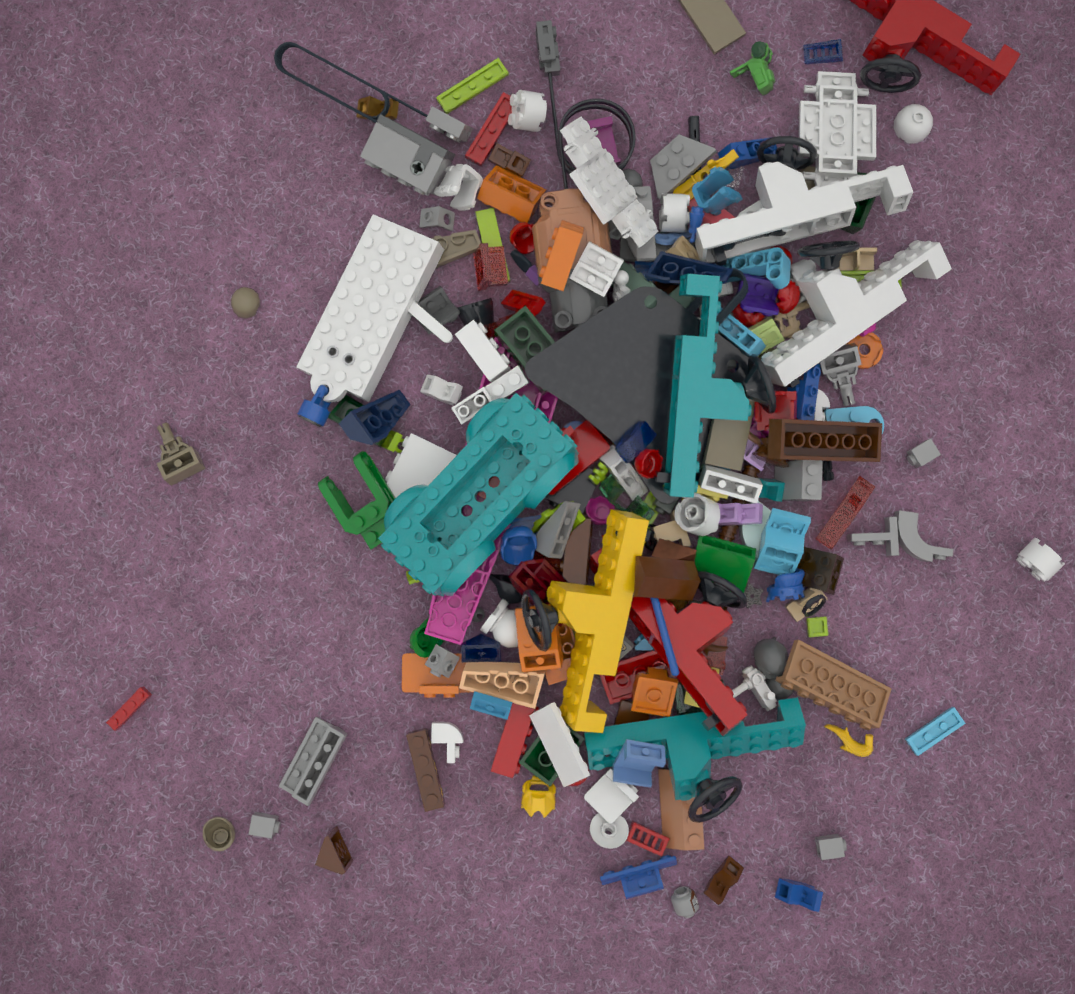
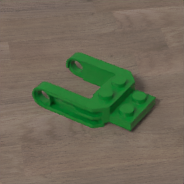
M361 451L353 457V462L374 495L375 501L370 502L354 513L341 490H338L329 476L320 480L318 487L344 531L355 535L361 534L370 550L382 544L378 538L385 532V513L395 500V496L371 457L366 452Z

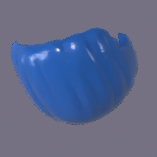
M521 525L508 528L501 537V558L506 563L518 566L521 561L533 560L534 552L537 549V537L529 527Z

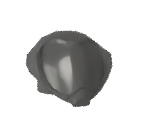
M776 637L762 639L757 642L753 653L755 665L759 671L768 679L782 676L789 658L784 645L776 641Z

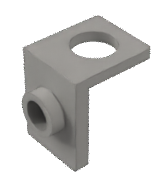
M440 206L421 209L419 227L439 226L453 231L455 213ZM445 214L449 216L448 225H446L444 222Z

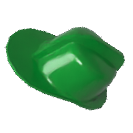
M429 618L419 627L415 628L410 635V648L423 658L430 656L436 644L440 646L445 641L424 634Z

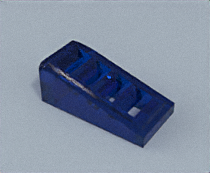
M841 39L803 45L805 64L843 61ZM825 48L829 50L828 56H825ZM832 48H836L837 54L833 55ZM813 49L814 58H810L809 50ZM817 49H821V57L817 56Z

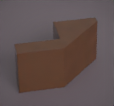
M728 856L710 878L703 893L717 905H720L724 901L729 888L738 882L744 867Z

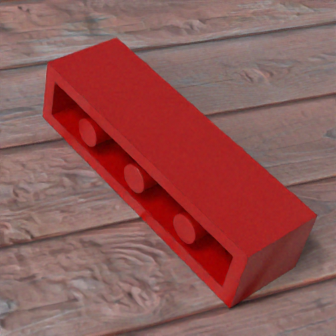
M512 703L508 720H506L493 760L491 772L513 778L514 774L519 773L521 764L518 761L520 755L524 756L527 744H524L526 736L530 737L533 726L530 725L531 718L529 715L538 711L539 707L536 706L534 709Z

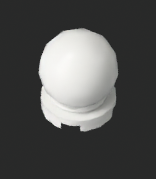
M502 599L480 630L485 634L489 631L492 632L494 639L504 647H518L515 610H508L507 606L509 603Z

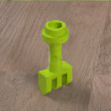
M599 462L598 467L600 469L594 468L593 472L595 475L590 474L588 478L596 485L601 482V488L605 493H613L616 490L617 484L612 478L605 476L609 470L603 463Z

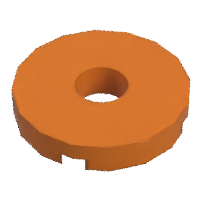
M872 332L863 337L857 335L846 343V345L855 343L858 351L860 345L868 347L869 352L867 355H863L859 351L862 364L858 366L860 369L870 368L876 365L882 358L883 347L881 340Z

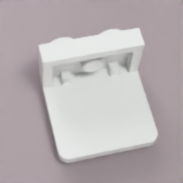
M610 768L584 795V798L611 824L639 796L636 794L638 790L633 785L613 782V770Z

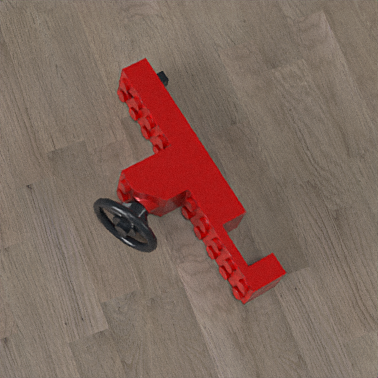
M849 0L859 8L872 14L875 18L883 21L862 54L870 62L863 66L860 71V79L863 84L878 92H904L914 88L920 82L922 74L919 67L913 62L904 59L912 47L989 95H992L1006 79L1021 55L1004 44L991 60L963 43L962 39L972 24L934 0ZM871 69L880 72V84L868 78L867 74ZM902 76L913 77V79L907 83L893 86L889 85L892 83L899 82L902 79Z
M602 548L592 554L590 558L589 568L594 574L598 571V558ZM697 571L700 578L697 589L703 594L701 604L692 603L677 614V610L671 602L668 603L665 599L660 598L659 602L679 669V674L675 677L708 717L702 722L705 729L709 731L716 727L720 734L724 736L748 715L746 713L747 709L740 701H736L733 697V691L729 686H724L720 681L721 677L718 672L708 666V660L700 652L727 633L733 624L731 614L727 610H723L722 607L728 606L742 609L747 606V597L728 580L713 573ZM633 597L628 617L670 669L651 599Z

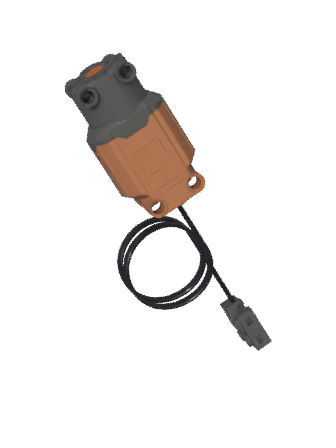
M552 20L536 22L535 34L539 69L544 70V75L549 80L556 149L562 167L564 190L547 192L542 195L539 206L541 217L533 225L532 232L538 283L550 294L552 326L554 332L558 333L573 331L608 307L607 293L603 297L570 279V276L589 241L612 253L608 222L604 225L602 224L590 204L584 201L586 199L579 189H568L566 172L570 174L576 168L564 156L562 133L560 130L563 129L565 123L573 115L584 110L599 109L614 114L623 122L629 136L628 156L617 166L621 170L624 169L632 156L636 135L632 119L620 105L606 99L596 98L583 100L569 108L561 119L558 131L552 76L560 75L558 43L556 42V26H552ZM562 220L584 227L564 291L541 284L542 278L539 277L542 265L547 266L549 260L545 258L548 247L553 248L555 240L551 239L555 227H560Z

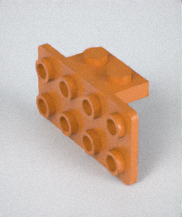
M405 653L402 655V691L419 692V694H424V697L427 698L436 697V694H444L446 698H453L455 694L474 693L460 689L459 686L466 662L479 661V655L476 653H453L460 657L449 678L443 675L439 678L430 673L431 668L425 665L429 657L423 658L416 653Z

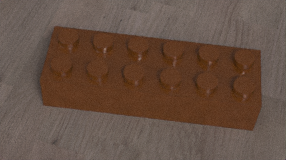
M769 419L768 458L880 462L882 423Z

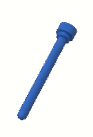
M650 598L671 674L677 676L679 669L659 598Z

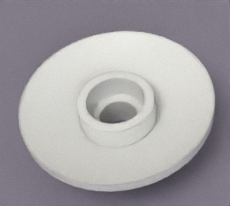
M598 813L591 821L590 834L593 840L601 847L613 849L624 844L629 834V828L626 820L621 815L610 824ZM605 831H610L611 835L606 834Z

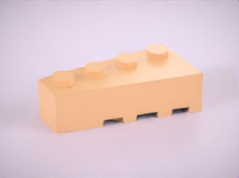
M467 661L459 688L471 692L476 691L535 709L545 670L522 672L521 663Z

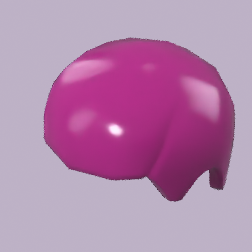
M602 496L590 499L586 506V516L588 519H592L595 525L607 524L606 521L610 510H615V506Z

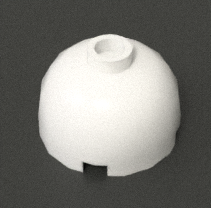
M920 104L905 106L898 112L894 120L896 135L905 140L904 142L906 143L923 141L929 135L933 126L931 112Z

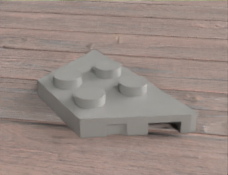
M680 134L650 160L658 198H661L662 193L670 194L715 155L717 153L716 149Z

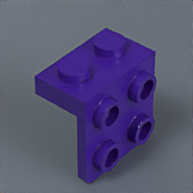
M743 273L748 283V293L739 303L740 307L748 313L756 311L766 316L778 315L779 309L775 301L778 289L766 277ZM740 279V283H739V286H738L737 293L740 291V289H741L742 286H743V280H742V279Z

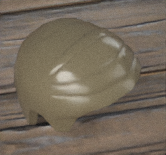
M214 817L208 820L203 827V840L206 846L214 851L226 850L235 839L234 826L227 818Z

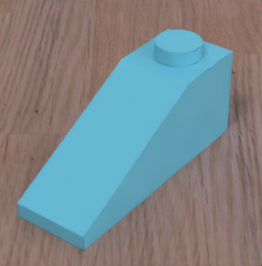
M730 314L719 325L718 332L747 357H750L752 354L758 356L766 347L761 338Z

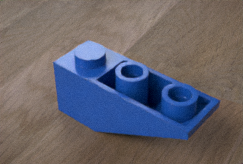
M768 138L730 143L718 152L719 159L734 149L739 158L727 166L726 170L759 162L756 150L760 143ZM772 145L766 148L764 154H775L777 146Z

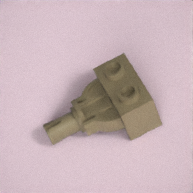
M163 423V427L161 425L157 427L164 446H159L162 453L161 462L157 463V466L164 481L172 486L206 469L199 453L192 446L183 443L180 436L175 439L168 423Z

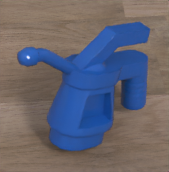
M692 206L689 212L690 227L688 232L692 233L689 240L690 243L696 240V230L701 226L705 215L703 212L704 207Z

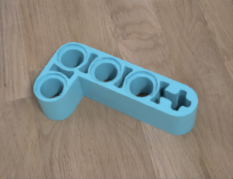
M779 247L728 258L726 265H723L728 268H736L745 274L766 275L768 280L777 289L785 288L790 281L791 261ZM730 277L727 282L739 281L740 278Z

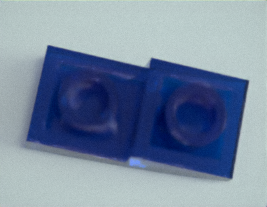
M641 421L631 435H626L621 440L615 450L625 463H629L657 435L646 421Z

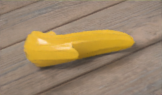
M824 725L825 728L833 731L840 737L844 744L840 747L841 749L859 757H867L873 752L872 734H866L865 744L856 742L850 736L848 727L843 730L835 725Z

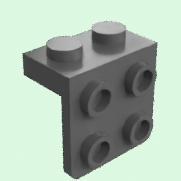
M441 286L431 291L418 302V305L441 325L455 321L460 314L458 308L450 301ZM418 320L428 334L433 333Z

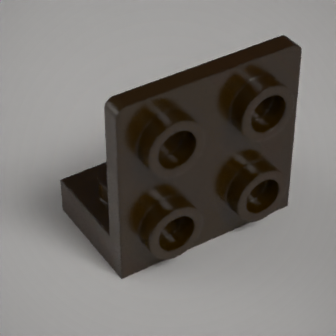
M804 547V553L797 568L805 572L801 583L805 587L834 595L844 558L837 554Z

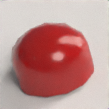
M644 449L638 453L634 465L641 477L646 479L653 478L656 471L661 470L663 457L659 454V450Z

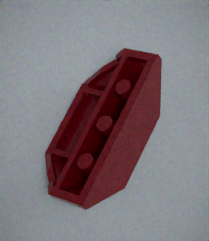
M544 558L521 561L509 576L512 586L521 595L526 589L534 590L544 604H550L547 600V589L550 587L551 581L568 583ZM529 598V603L532 606H535L533 601Z

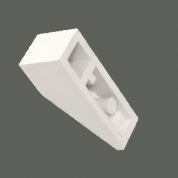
M614 445L610 447L606 454L599 458L634 503L649 491L625 455Z

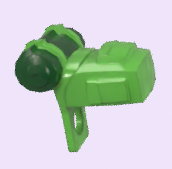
M758 41L751 48L753 58L731 70L730 74L735 78L750 70L758 90L762 95H765L774 89V73L771 69H768L773 53L767 43Z

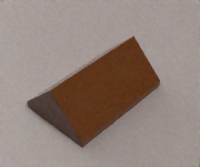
M335 826L324 838L315 865L342 875L351 866L353 859L338 826Z

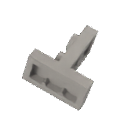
M897 517L884 518L885 533L848 534L847 541L853 542L854 546L865 545V542L872 541L873 545H884V541H886V556H898Z

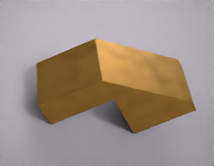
M372 96L361 98L358 100L357 110L368 116H377L383 111L385 100L380 101ZM391 98L389 99L390 108L385 117L393 120L397 119L399 102ZM358 113L356 114L357 118L367 119Z

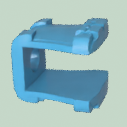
M714 167L703 181L697 182L692 187V193L698 206L704 207L706 213L717 216L727 206L743 200L739 192L726 187V185L734 181L729 171L722 167Z

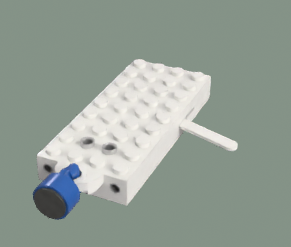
M374 214L372 215L297 365V368L302 372L312 376L310 384L311 390L314 393L311 401L304 399L297 413L299 418L321 428L324 427L331 413L328 411L331 402H339L346 393L369 402L412 315L444 343L452 341V333L418 305L444 252V248L438 241Z

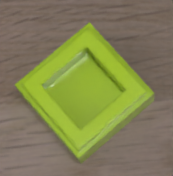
M827 617L806 618L808 637L828 636Z

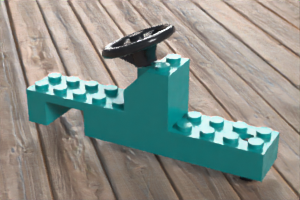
M698 274L680 276L679 296L702 297L699 336L676 335L665 472L656 471L655 481L664 482L663 492L669 496L694 498V493H697L698 482L695 481L696 473L699 472L697 453L701 451V442L698 439L699 433H702L703 423L700 421V418L748 421L752 411L748 399L760 403L768 414L776 411V396L771 378L764 363L756 354H752L748 358L749 373L741 383L733 382L731 379L712 378L716 368V364L713 362V354L717 352L715 334L719 330V322H716V317L721 307V303L718 301V293L722 291L720 276Z
M797 697L778 700L777 722L745 726L742 721L724 736L720 734L716 727L709 731L705 729L702 722L708 717L704 712L604 726L603 733L584 732L589 770H602L607 767H613V763L626 739L665 746V757L667 758L675 800L686 801L696 797L689 807L688 816L691 821L701 823L727 810L736 801L743 788L741 779L734 776L725 777L721 780L710 778L711 759H720L725 756H740L745 753L755 754L764 750L775 751L784 747H798L803 745L806 724ZM734 787L730 796L725 800L727 796L725 792ZM703 805L710 810L705 814H696L697 809Z

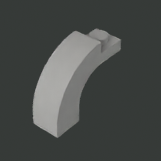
M900 510L894 512V517H897L898 543L906 553L924 562H932L933 555L934 559L946 560V557H953V549L931 546L920 538L917 530L919 513Z

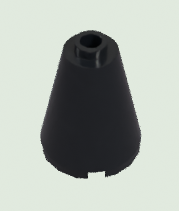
M492 298L457 307L460 311L458 316L464 327L472 320L477 322V324L481 322L488 331L485 333L489 339L495 338Z

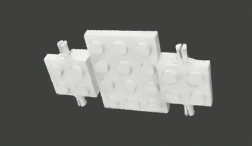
M818 71L816 86L804 85V93H815L816 101H800L799 138L811 142L817 149L818 155L815 172L803 171V177L805 180H814L815 186L823 187L834 181L841 182L853 176H863L857 174V160H875L876 105L857 104V96L868 97L869 88L857 87L856 73ZM798 146V156H810V153L805 148Z
M579 117L560 130L568 144L564 147V151H566L565 153L577 168L569 175L602 224L604 225L612 220L620 231L621 236L625 234L623 238L630 236L638 247H641L658 232L655 222L650 219L653 213L649 209L645 210V207L636 199L635 189L629 185L623 171L615 164L613 156L606 149L602 148L600 140L595 137L598 134V130L594 132L596 128L590 130L588 122Z

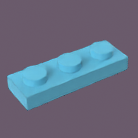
M951 707L905 738L914 754L919 756L966 723L955 707Z

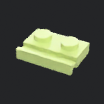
M771 316L748 328L761 338L766 345L761 353L785 340Z

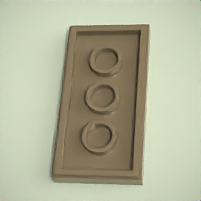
M678 0L714 55L746 35L745 30L725 0Z
M748 399L749 405L752 407L751 416L748 417V421L712 419L703 459L704 464L741 471L755 401Z

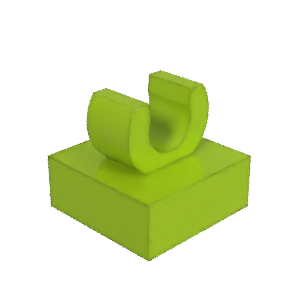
M391 430L381 447L391 452L401 453L402 450L398 449L397 445L399 442L403 443V435Z

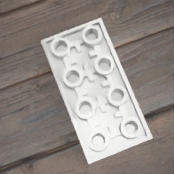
M553 702L529 715L563 787L590 776L588 766L583 761L579 753V747L574 743L570 729L565 724L561 716V710L557 707L556 703Z

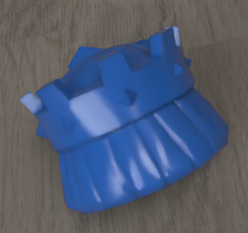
M796 568L794 573L778 575L775 578V584H771L767 588L768 596L766 602L774 600L775 597L779 598L780 601H785V599L797 600L799 599L798 595L804 598V588L801 582L805 572L802 569Z

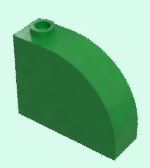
M707 535L699 536L695 557L697 571L716 574L734 584L744 593L755 561L756 548Z

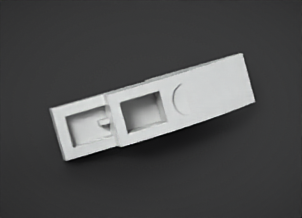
M518 365L486 387H482L453 406L452 410L462 425L471 420L483 406L492 400L507 398L530 381L520 365Z

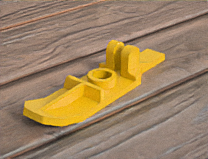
M733 149L719 160H709L706 166L673 191V194L690 195L691 201L694 199L692 187L697 182L703 181V176L705 174L708 176L712 168L722 167L725 169L739 158L738 154Z

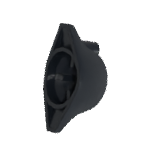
M490 574L489 580L495 584L501 599L506 600L509 604L522 601V595L512 586L509 578L510 575Z

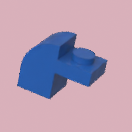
M779 878L775 898L788 904L801 905L815 912L820 911L823 897L822 891L806 883Z

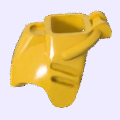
M532 775V779L527 780L522 786L521 808H524L530 817L536 811H540L545 818L552 810H555L556 787L552 784L551 786L547 785L548 791L530 790L531 785L534 784L547 785L541 779Z

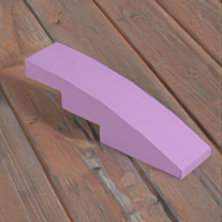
M718 503L720 509L718 525L762 524L763 505L760 503Z

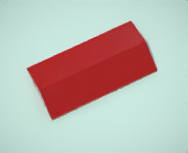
M655 650L620 660L616 676L600 675L610 704L632 698L635 675H638V673L647 674L648 667L665 669L669 678H677L671 674L670 669Z

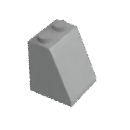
M822 460L787 461L789 467L786 468L775 466L774 479L785 483L783 501L812 502L821 500Z

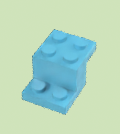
M772 508L761 533L760 551L755 560L754 569L777 575L794 573L804 553V537L811 523V517Z

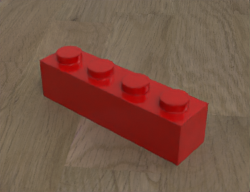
M144 686L140 687L106 723L114 731L118 730L152 694Z

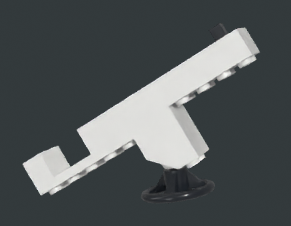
M793 136L768 138L761 142L756 150L758 160L763 163L758 168L755 185L763 208L754 213L740 214L736 218H725L717 223L701 225L696 230L695 247L700 261L707 263L715 262L716 265L723 266L726 265L728 258L850 226L856 210L854 202L880 196L887 215L906 211L913 190L903 165L897 167L890 166L882 171H871L867 175L853 176L845 181H834L829 185L823 187L815 186L808 190L803 174L796 170L805 169L815 162L818 155L814 145L809 141ZM785 144V146L777 148L775 154H764V150L772 145ZM793 145L805 148L810 153L809 158L799 157L798 150Z
M916 240L910 243L907 249L897 252L893 259L880 264V268L867 273L860 282H857L855 278L843 276L838 268L840 267L842 255L858 250L860 248L859 242L833 241L799 248L797 251L798 256L810 258L820 266V269H824L820 271L809 270L797 281L817 320L811 321L807 324L808 327L795 332L791 339L781 342L775 350L767 352L761 357L772 383L784 387H795L800 383L799 376L906 302V297L898 280L912 271L914 276L919 278L938 279L950 271L952 268L940 242Z

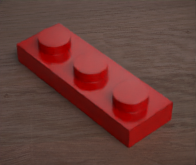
M513 289L501 302L505 309L515 312L526 306L534 317L541 312L542 307L546 304L542 297Z

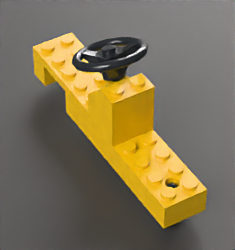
M610 510L606 521V534H604L602 539L603 548L598 558L599 566L594 577V586L551 581L550 587L547 589V600L550 606L542 603L534 590L526 589L522 594V612L525 625L533 643L539 650L545 652L549 650L552 643V632L558 623L566 624L575 631V645L571 651V664L567 670V683L563 689V702L559 707L564 722L574 731L603 733L607 714L595 703L588 701L594 674L616 676L634 593L636 556H642L645 540L649 541L651 531L647 529L649 520L632 512ZM529 598L533 601L535 609H530Z

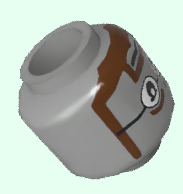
M682 886L677 888L672 894L671 902L675 913L684 918L694 916L699 909L695 891Z

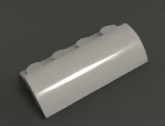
M315 717L279 787L292 794L293 798L306 806H310L347 737V733L320 717Z

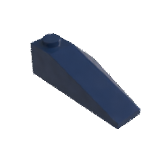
M661 251L645 274V278L664 284L680 285L681 275L698 274L720 276L722 284H726L733 269Z
M399 389L350 411L339 425L350 440L373 445L387 437L411 404Z

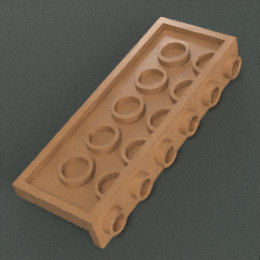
M794 640L783 675L776 677L775 680L784 689L794 690L798 696L812 699L814 704L829 708L828 711L831 713L843 715L845 720L860 724V728L865 730L880 728L891 692L890 687L800 640Z

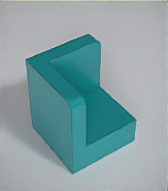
M758 478L763 485L759 498H768L782 502L785 483L776 479Z

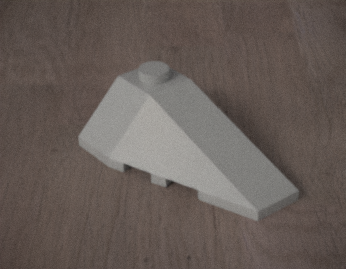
M650 186L633 187L639 203L645 207V210L649 209L653 213ZM655 235L641 247H638L630 236L626 238L628 246L637 261H653L656 259Z

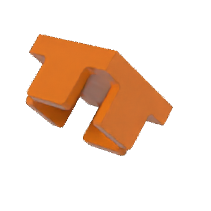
M648 667L647 674H636L632 688L631 711L670 717L678 680L669 678L667 670Z

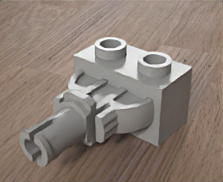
M855 343L840 347L819 362L821 372L833 383L834 389H838V381L843 406L849 405L847 396L851 405L856 403L850 377L853 385L857 384L855 376L858 366L862 365L858 347Z

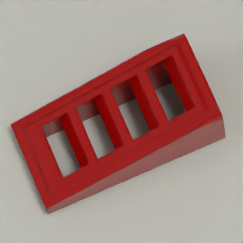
M632 821L626 841L662 857L670 838ZM636 828H637V829H639V832H638V834H637V836H636V839H635V838H633V835H634L635 830H636ZM643 832H646L647 834L644 838V841L641 842L640 839L643 835ZM651 835H653L654 838L649 846L647 845ZM658 838H660L662 840L657 850L655 849V845L658 841Z

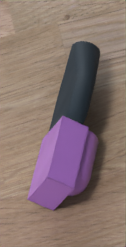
M513 250L510 255L517 266L538 286L536 265L532 266V263L523 254Z

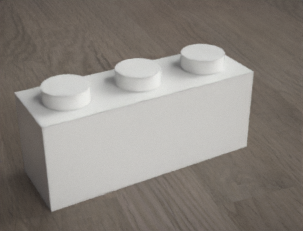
M472 320L455 335L487 379L492 383L511 370L508 365L511 362L504 353L500 355L497 350L499 346L493 338L489 339L485 333L488 331L481 322L477 324V322Z
M704 464L698 481L700 488L756 504L763 487L758 478Z

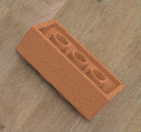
M669 768L658 769L662 835L670 838L666 848L703 850V822H693L688 816L689 807L696 797L686 801L675 800ZM702 806L697 809V815L702 814Z

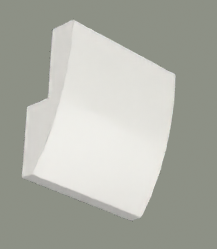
M589 241L570 279L604 297L624 260Z

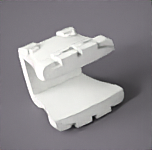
M467 164L448 166L445 170L447 173L439 187L435 188L433 193L440 197L455 195L450 204L454 209L470 210V208H474L477 190L483 182L482 176Z

